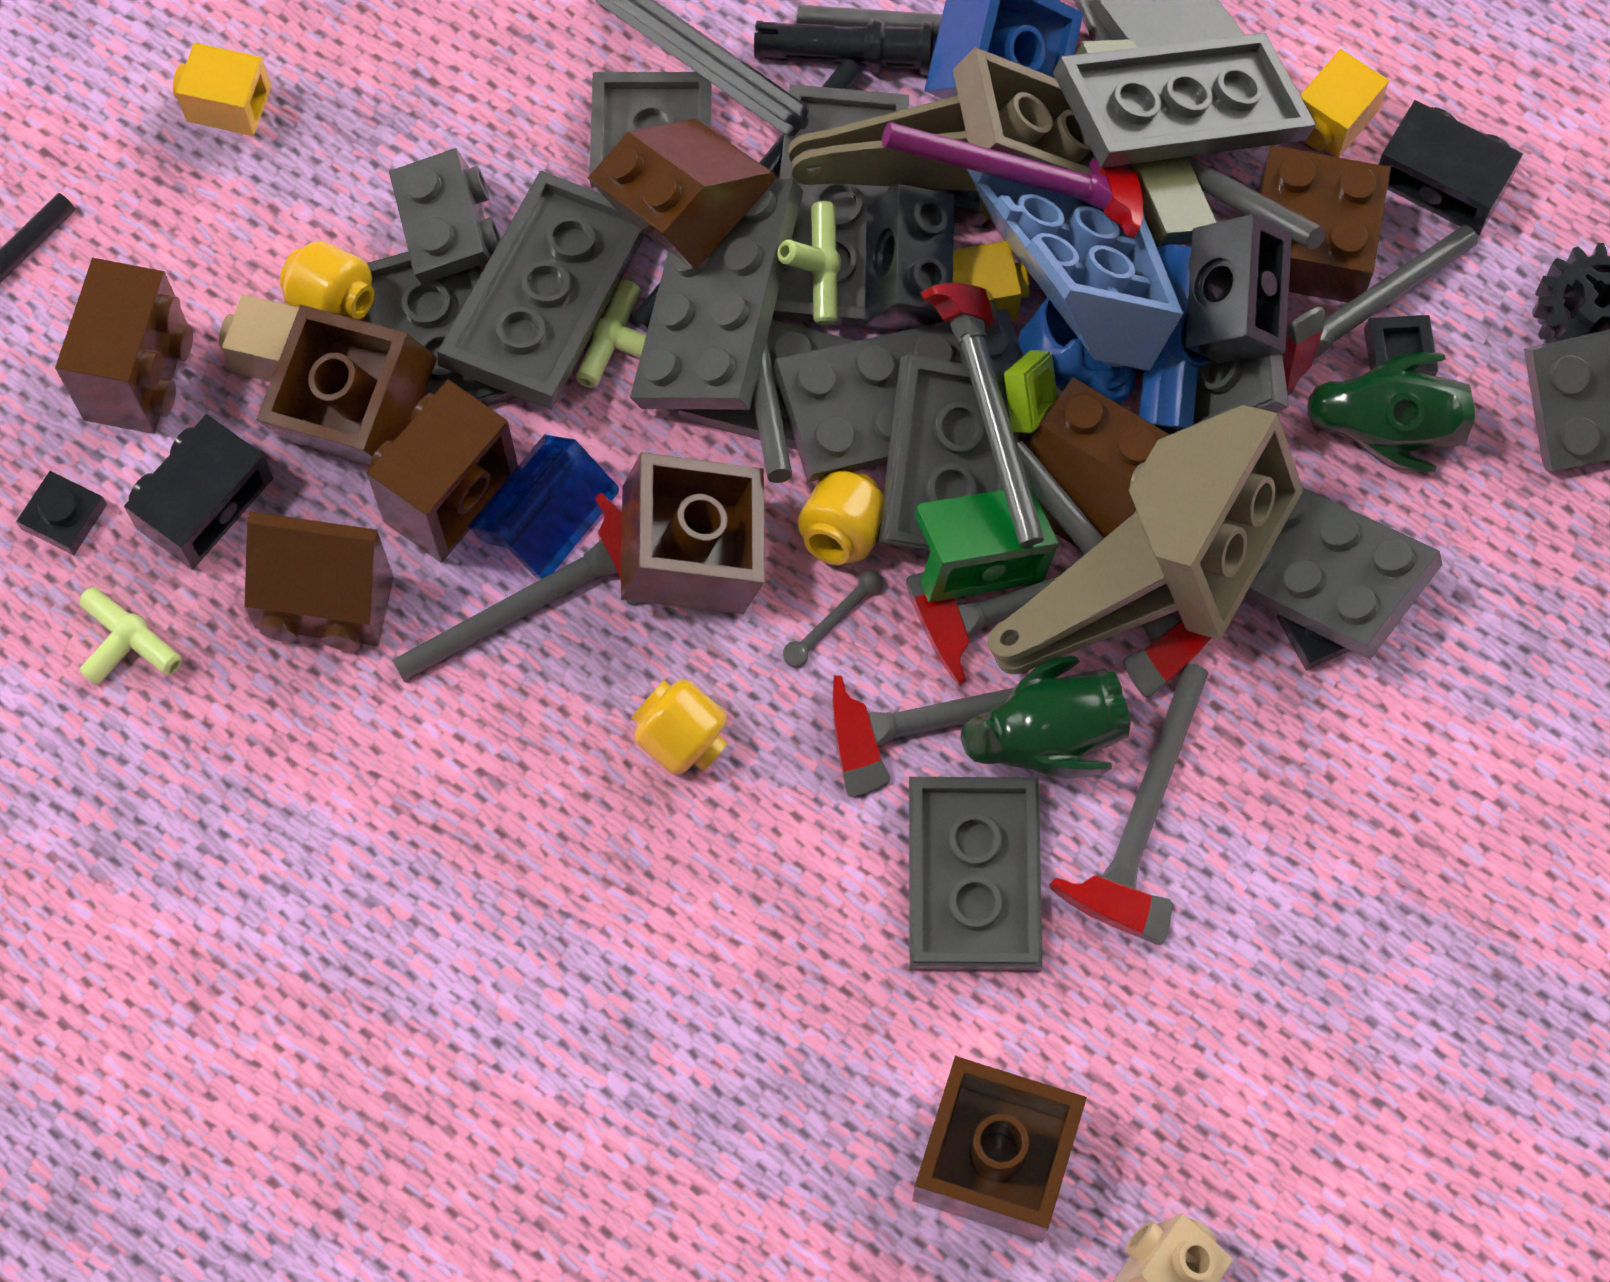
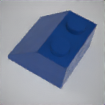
M946 0L924 91L941 99L958 96L953 69L974 47L1055 78L1053 71L1060 57L1074 55L1084 13L1059 0Z

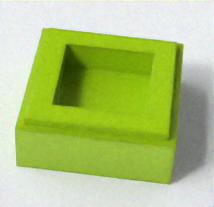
M1030 350L1004 373L1013 432L1032 433L1035 431L1058 399L1053 359L1050 351Z

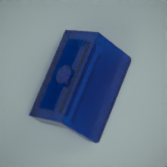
M544 434L468 527L486 544L509 549L534 577L542 579L555 572L602 514L595 502V497L602 493L612 502L619 492V487L576 439Z

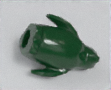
M1438 352L1400 354L1378 364L1369 372L1347 381H1329L1315 387L1309 396L1307 405L1308 416L1314 426L1325 432L1340 433L1361 443L1373 456L1392 467L1416 472H1435L1437 466L1426 460L1414 457L1409 451L1465 445L1474 424L1475 407L1469 384L1416 371V369L1422 366L1446 360L1445 354Z
M1076 656L1058 657L1038 665L1016 685L1008 698L989 712L975 715L963 724L960 736L965 753L976 763L1003 764L1026 768L1047 776L1065 779L1090 777L1108 772L1112 769L1111 762L1083 760L1081 758L1129 737L1131 720L1126 699L1123 697L1122 686L1116 672H1107L1104 675L1056 679L1080 662Z

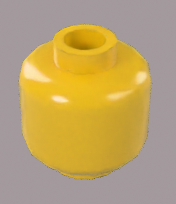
M325 241L312 242L305 247L296 249L289 255L281 269L280 287L283 290L286 305L299 307L301 304L359 320L369 312L373 304L372 274L367 262Z
M835 471L820 478L798 516L799 532L804 539L806 548L814 557L831 565H841L844 563H856L869 555L878 540L884 503V494L879 489L877 483L863 473Z
M663 679L631 717L638 724L633 735L636 744L672 774H682L693 764L704 772L728 744L719 735L727 722L726 712L689 680L681 679L670 685Z

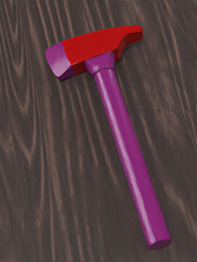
M891 122L884 129L882 136L883 147L1079 198L1083 202L1103 209L1105 215L1119 223L1125 235L1135 239L1141 227L1143 197L1137 173L1130 165L1100 168L1096 158H1093L1089 165L1092 174H1083Z

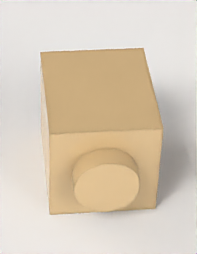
M241 294L234 315L228 314L225 317L219 335L220 349L223 350L232 373L271 382L299 307Z

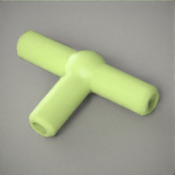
M818 201L811 206L812 246L793 240H785L780 244L777 255L781 263L811 272L813 275L814 321L820 325H831L838 320L837 274L841 270L842 261L836 250V207L830 201Z
M624 279L620 281L603 317L599 320L592 334L593 339L575 375L577 381L582 386L593 388L598 385L614 349L638 358L641 357L646 334L625 327L641 293L639 285L632 280Z
M96 587L88 588L81 594L79 599L80 607L112 632L80 667V673L94 685H99L131 649L164 675L173 674L179 669L182 662L181 655L151 632L146 621L141 616L128 613Z

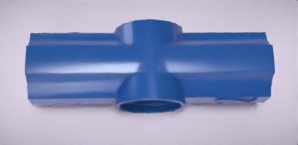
M1176 244L1157 247V250L1183 315L1150 371L1143 370L1139 417L1169 435L1193 426L1198 367L1210 361L1209 358L1185 348V321L1188 312L1190 280L1189 260L1192 246Z

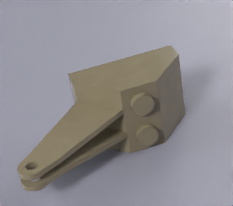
M976 47L953 69L958 96L832 129L803 134L793 139L788 146L792 176L801 184H853L889 187L901 184L917 188H942L945 190L978 191L967 169L883 147L882 136L886 125L891 122L1083 174H1092L1089 165L1095 156L1056 78ZM814 148L813 150L803 152L806 149ZM979 194L983 217L992 220Z
M1241 405L1157 440L1145 463L1137 466L1131 478L1129 492L1137 512L1029 602L991 630L988 636V646L999 668L1008 674H1021L1054 658L1062 657L1176 611H1179L1187 631L1221 640L1304 491L1278 413Z

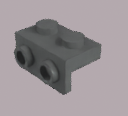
M457 148L390 170L389 175L414 275L423 285L479 266L483 271L501 238L491 217L485 219L481 203L490 200L480 168L478 166L469 168Z

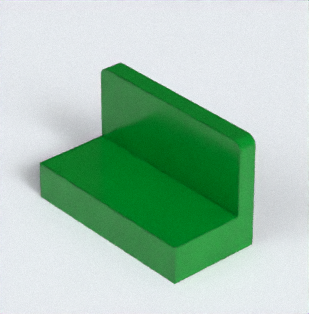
M1003 490L918 504L915 518L931 550L920 581L928 602L1032 585L1045 580L1059 542L1036 496L1031 490V496L1044 540L1039 544L1029 547H1020Z

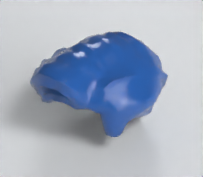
M1046 297L1020 331L1017 343L1023 355L1030 350L1050 351L1053 359L1055 381L1058 387L1065 389L1074 377L1117 404L1126 401L1131 394L1136 380V369L1128 366L1113 367L1102 361L1094 360L1048 297Z

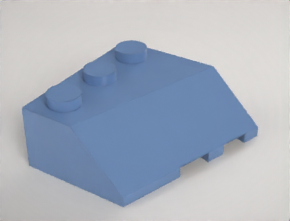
M967 169L997 230L1093 359L1113 367L1128 366L1150 371L1182 317L1183 312L1144 215L1141 227L1135 239L1125 235L1121 225L1108 218L1103 209L1083 202L1079 198Z

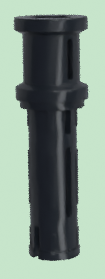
M874 19L873 22H868L867 27L788 24L758 20L755 24V30L757 31L754 32L755 59L777 58L842 62L848 58L855 63L865 64V69H871V72L880 73L883 67L919 69L921 75H928L933 56V22H924L921 27L886 26L884 19Z

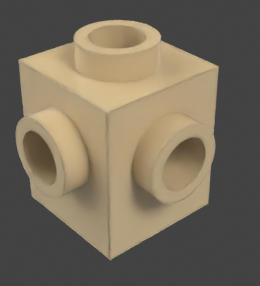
M1181 1213L1158 1224L1150 1220L1135 1232L1125 1247V1252L1130 1257L1113 1282H1219L1234 1259L1217 1244L1216 1237L1205 1225L1196 1220L1189 1219L1184 1213Z

